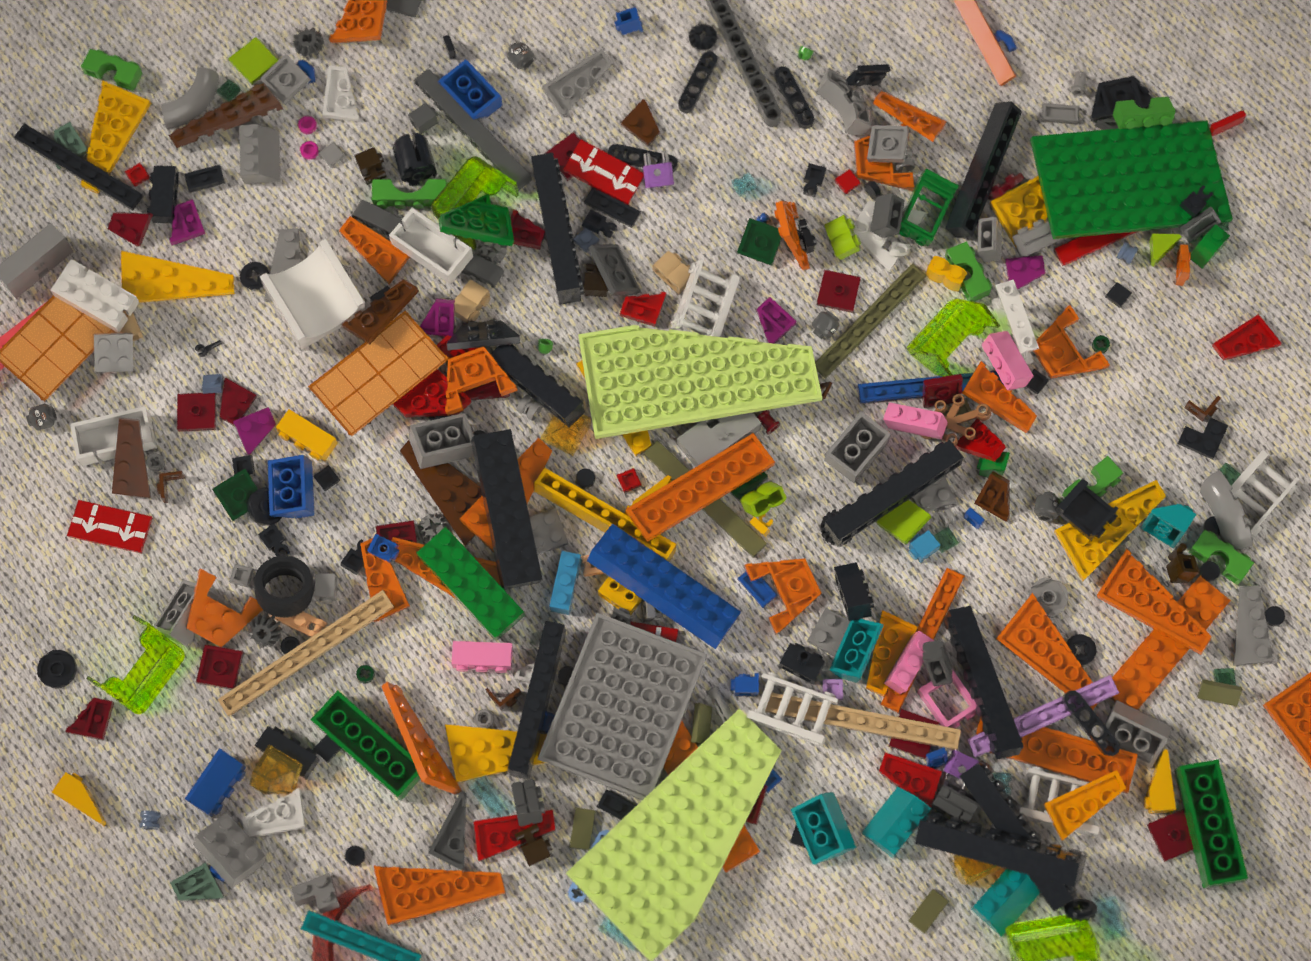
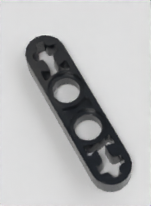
M706 51L702 54L681 94L678 108L682 113L693 111L717 65V55L713 51ZM712 57V61L709 62L708 68L705 67L706 59ZM705 72L707 76L700 79L697 77V73ZM695 86L699 91L693 94L689 91L690 87ZM688 97H690V106H686V108L683 107V103H686Z
M785 66L778 67L775 70V81L798 125L803 129L811 128L814 125L815 118L789 68ZM780 72L786 74V83H784L783 77L780 76ZM788 87H793L795 93L788 94L785 90ZM795 102H801L803 104V107L801 109L794 108L793 104ZM803 112L805 117L809 119V123L803 121Z
M613 144L608 149V154L628 165L642 168L645 166L644 153L646 155L650 153V157H655L657 159L655 164H660V158H662V153L621 144ZM616 150H619V153H620V154H617V156H614V153H613V152H615ZM636 153L639 155V159L632 161L629 159V156ZM668 154L669 161L673 163L672 170L675 172L678 168V160L675 156Z
M1077 691L1066 692L1062 697V702L1066 709L1104 755H1116L1120 749L1116 738ZM1068 696H1076L1074 700L1076 704L1080 705L1082 703L1083 706L1074 711L1073 709L1077 707L1073 703H1068ZM1082 710H1087L1090 714L1087 721H1082L1079 717ZM1096 725L1102 728V735L1099 737H1095L1092 733V728ZM1107 735L1108 738H1106L1105 740L1109 744H1114V746L1112 747L1114 751H1106V743L1104 741L1099 743V740L1104 739Z

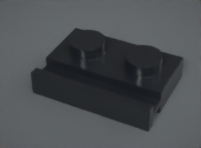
M889 64L858 65L857 70H854L846 81L848 86H876L881 83L887 75L886 72H890L891 69Z

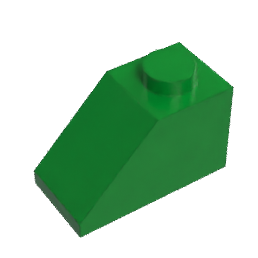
M1215 224L1191 252L1190 260L1203 269L1226 244L1230 235Z
M1002 452L995 462L979 458L976 469H980L978 475L989 478L991 472L994 471L1003 476L1010 453Z

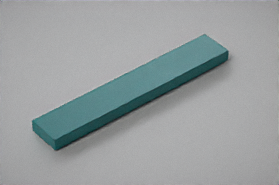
M310 910L307 911L300 928L302 931L377 961H420L422 956Z

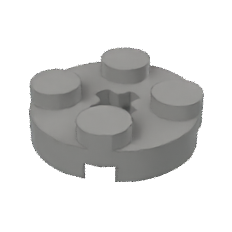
M1052 578L1039 579L1029 591V597L1032 593L1034 594L1048 617L1059 615L1067 605L1068 592L1066 587L1060 581L1053 580ZM1045 593L1053 596L1051 602L1043 599Z

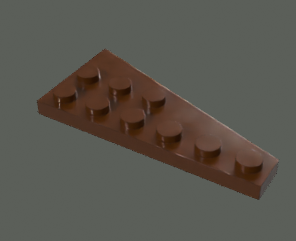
M264 83L257 84L246 93H241L235 99L224 102L219 108L206 112L201 118L190 121L188 125L174 130L168 136L174 146L179 148L197 141L202 135L212 136L216 130L221 128L224 131L250 122L254 116L261 115L263 117L268 115L267 111L273 109L280 111L283 107Z
M408 440L401 448V454L466 548L475 537V534L459 519L482 496L480 486L449 463L420 469L411 443Z

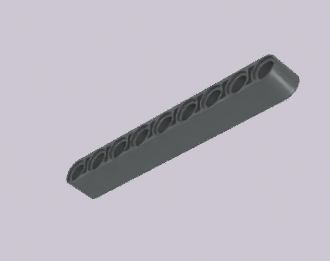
M706 0L765 124L769 127L778 126L781 119V110L727 0ZM755 85H760V86H762V87L756 88V87H754V86H755ZM762 100H767V101H769V102H768V103H763V102H761V101H762ZM775 115L776 118H770L769 116Z
M426 69L414 79L416 86L421 87L422 92L434 101L433 104L446 114L445 116L448 120L458 126L457 129L469 138L468 141L475 148L478 147L481 151L480 153L487 161L490 160L493 163L492 166L505 176V180L510 185L516 187V191L521 190L532 181L526 169L478 119L473 120L438 83L440 79L430 69Z
M365 200L360 201L352 214V218L362 221L364 225L372 229H378L380 233L388 237L399 223L403 226L402 218ZM473 254V258L461 273L467 276L472 275L476 277V280L484 284L488 283L492 285V288H495L504 270L498 265Z

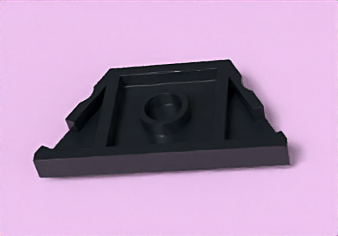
M1135 76L1098 83L1090 120L1093 122L1112 118L1117 101L1134 100L1138 107L1148 109L1152 97L1149 95L1146 87L1142 86Z
M501 320L471 321L463 324L448 340L447 349L456 350L519 344L520 335Z

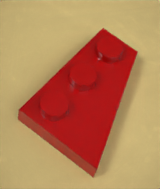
M1258 314L1213 343L1212 347L1224 361L1278 347L1282 343Z
M977 418L970 426L976 431L975 439L968 440L962 435L955 447L959 451L995 462L1006 449V446ZM969 431L967 435L971 436L973 435V432Z
M886 752L879 769L880 774L899 788L915 795L931 808L942 771Z

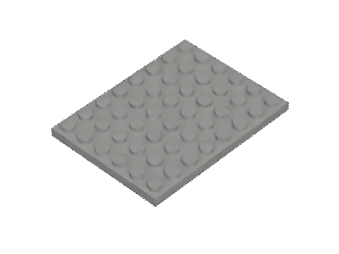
M596 613L538 760L643 800L656 788L707 654Z

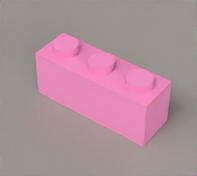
M1002 331L988 335L982 343V347L1007 391L1026 387L1033 378V374L1009 332Z
M890 402L883 418L890 429L941 440L948 423L943 413Z
M920 631L912 634L884 684L899 694L906 692L924 662L923 644L934 640Z
M453 641L452 666L456 668V671L467 672L468 669H476V672H487L488 669H494L497 673H507V670H512V643Z

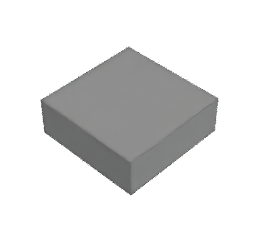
M333 142L319 152L320 157L330 168L345 157Z
M235 564L229 582L249 587L254 569Z

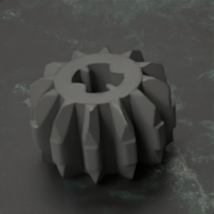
M305 26L304 31L299 29V34H294L293 46L298 54L301 53L303 57L308 54L312 58V53L318 55V50H323L322 44H324V39L321 37V33L316 31L314 27L308 30Z
M268 613L257 615L250 622L251 627L248 630L252 634L250 639H255L256 645L261 643L263 648L267 645L273 646L282 636L280 633L283 628L279 627L281 621L276 622L275 616L270 618Z

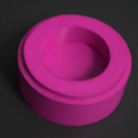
M304 116L298 121L299 130L303 134H311L317 128L316 121L311 116Z
M306 141L301 145L300 153L303 158L311 160L317 157L319 149L315 142Z

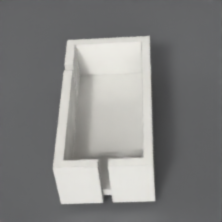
M411 208L402 219L403 226L399 223L389 234L393 246L450 285L473 258L471 247L459 239L456 240L452 234L447 235L440 232L439 225L414 208Z
M70 259L51 288V292L56 298L117 333H120L128 321L126 314L131 316L139 304L135 295L92 270H87L85 266Z
M146 406L70 424L76 459L79 463L85 466L98 463L99 458L102 461L115 459L120 417L140 420L143 450L157 449L155 435L152 430L151 414Z

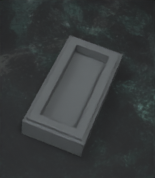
M1209 207L1187 222V224L1181 226L1180 230L1187 241L1192 243L1208 232L1215 224H1220L1221 221L1214 209Z

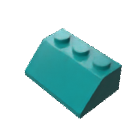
M1181 504L1152 509L1142 524L1141 529L1174 549L1197 514L1189 506Z
M864 619L850 621L829 670L841 679L857 683L864 673L884 625Z
M897 787L861 834L891 858H894L919 826L920 820L930 812L931 808L915 795Z
M834 792L821 793L791 809L813 865L833 859L857 848Z
M1006 869L971 910L1002 937L1036 899L1040 891L1027 874Z

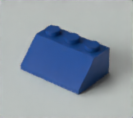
M467 59L438 80V83L473 120L489 117L503 106L501 95Z
M305 455L268 460L270 516L296 519L315 516L312 461Z
M219 748L185 797V800L211 818L214 814L218 815L223 807L222 802L224 799H228L234 792L233 786L237 781L240 782L245 776L246 772L244 770L246 767Z

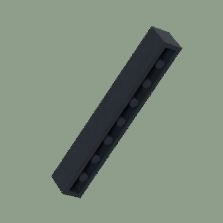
M1012 101L994 104L945 227L954 237L963 238L973 237L978 220L981 217L1022 113Z
M950 440L945 443H939L932 452L922 454L917 462L907 464L903 471L892 474L888 481L883 484H877L870 493L860 495L852 505L851 503L845 505L837 515H830L825 522V531L835 544L840 546L962 465L964 457Z
M971 605L948 610L944 618V626L951 635L950 641L956 649L957 661L962 665L964 680L969 684L970 696L975 700L977 715L982 719L985 735H988L990 750L995 754L996 760L1019 755L1024 746Z
M545 621L508 766L509 775L512 777L530 779L566 635L565 624Z
M982 760L959 776L995 828L1002 830L1004 834H1019L1023 839L1029 840L1034 838L1041 840L1038 833L1029 827L1027 817L1023 813L1020 814L1017 810L1015 800L1011 796L1008 797L1005 793L1003 783L999 779L996 780L992 774L993 769L987 762L984 763ZM1029 875L1054 912L1077 896L1076 887Z

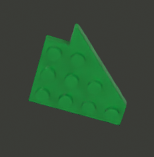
M489 194L440 215L439 228L442 233L477 239L482 242L497 243L502 246L512 247L514 237L509 208L491 204Z

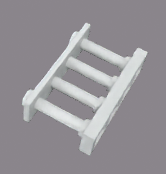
M699 259L695 263L693 262L689 268L690 276L678 311L672 317L671 323L673 325L671 330H677L684 326L702 335L720 337L740 277L733 274L728 278H721L702 269L704 260ZM702 276L721 285V288H723L722 293L717 295L697 286L698 277ZM693 292L716 302V311L712 312L690 302ZM687 309L709 318L711 321L710 328H704L685 319Z
M1010 280L996 284L995 287L999 297L991 299L990 302L1001 332H1009L1027 365L1033 363V358L1030 351L1039 349L1015 282Z
M1264 450L1259 453L1231 486L1233 488L1231 492L1235 498L1238 497L1262 516L1256 524L1244 515L1242 516L1246 526L1248 525L1251 535L1254 537L1262 530L1260 525L1287 494L1291 496L1298 488L1295 484L1299 481V478L1296 477L1290 483L1268 466V462L1265 459L1269 454ZM1257 469L1259 471L1262 470L1286 490L1278 497L1258 481L1253 473ZM1244 483L1248 485L1250 483L1270 499L1273 505L1268 510H1265L1244 493V489L1241 487Z
M763 673L762 680L767 682L758 708L755 711L749 710L747 718L758 725L823 747L825 736L822 735L821 730L830 705H838V699L835 698L836 695L829 692L822 694L779 679L780 676L775 673ZM774 685L786 689L776 716L771 718L766 716L765 710ZM794 691L803 694L804 698L796 720L791 725L784 722L785 719L783 718ZM815 698L823 701L814 728L808 731L803 729L804 726L802 724L811 699Z
M1040 767L1029 768L1026 771V775L1031 776L1032 780L1027 804L1024 807H1020L1018 811L1020 814L1023 813L1029 821L1054 827L1047 810L1040 812L1036 811L1034 807L1040 779L1052 782L1048 802L1057 798L1060 784L1071 786V791L1088 783L1047 773ZM1095 815L1074 832L1096 837L1099 834L1100 827L1095 826Z

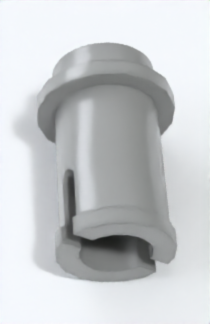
M1080 71L1075 73L1074 85L1071 87L1072 93L1076 96H1081L1086 91L1085 81L1087 74L1083 71L1081 78Z

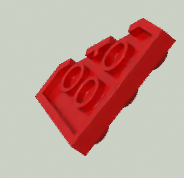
M438 369L397 400L393 406L406 418L447 415L445 411L447 404V377ZM464 392L459 393L463 409H465L472 401ZM462 411L457 412V413H454V414H451V415H458V414H460Z

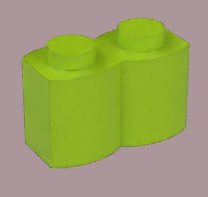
M842 215L824 224L836 257L842 260L860 251L859 245L861 240L857 234L854 235L853 229L855 225L851 218L848 219L845 215Z
M769 481L760 485L756 491L746 493L740 499V502L746 513L754 517H760L766 514L771 507L781 505L787 497L782 486Z

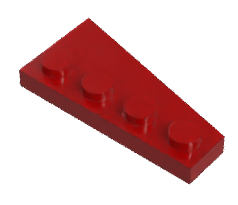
M546 810L542 814V822L530 823V825L519 826L517 815L473 821L478 861L480 862L526 843V839L517 841L515 834L537 824L540 832L533 834L534 839L556 831L553 810Z

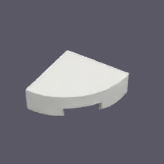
M893 241L889 255L905 256L910 252L911 245Z
M528 664L518 670L514 680L530 683L534 664Z

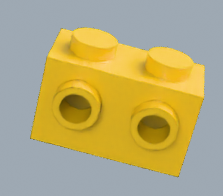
M609 576L598 590V596L617 609L621 607L628 610L630 615L633 614L643 600Z

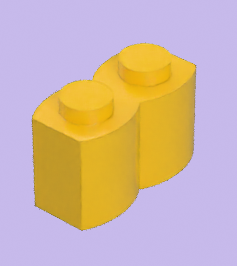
M934 256L928 265L926 276L934 282L943 283L949 290L959 292L963 281L966 279L967 272L960 266L950 265L942 257Z

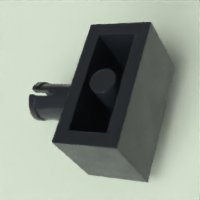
M790 643L779 663V668L814 685L825 664V660L816 652L811 654L809 651H806L805 647L798 643Z

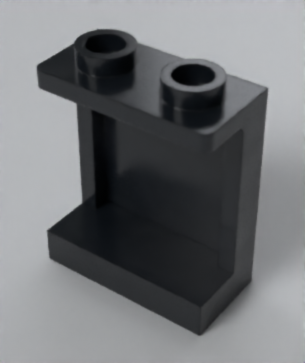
M1082 478L1057 506L1055 511L1092 541L1095 537L1100 538L1106 530L1104 526L1107 523L1111 525L1118 517L1116 512L1119 508L1116 506L1112 508L1087 487L1088 482Z

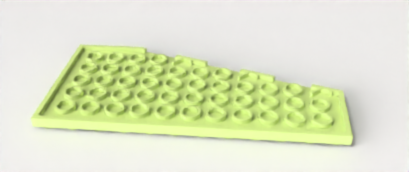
M638 325L578 334L595 439L822 401L812 346L781 345L757 342V340L699 335L696 332L640 328Z
M738 709L570 868L566 875L649 961H654L696 920L782 750Z

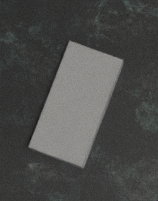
M1042 103L1041 122L1078 124L1079 106Z

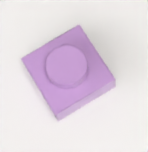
M823 679V694L824 692H829L836 695L835 698L838 700H843V679Z

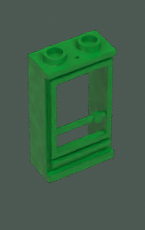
M926 168L920 175L903 211L899 234L913 239L920 246L928 247L933 242L935 234L959 185ZM922 187L945 198L943 206L926 198L924 194L920 195ZM918 197L920 200H924L941 209L930 232L907 220Z

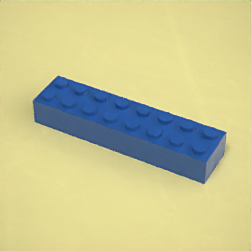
M613 523L594 546L587 559L590 564L628 590L634 592L638 597L715 650L741 613L740 610Z

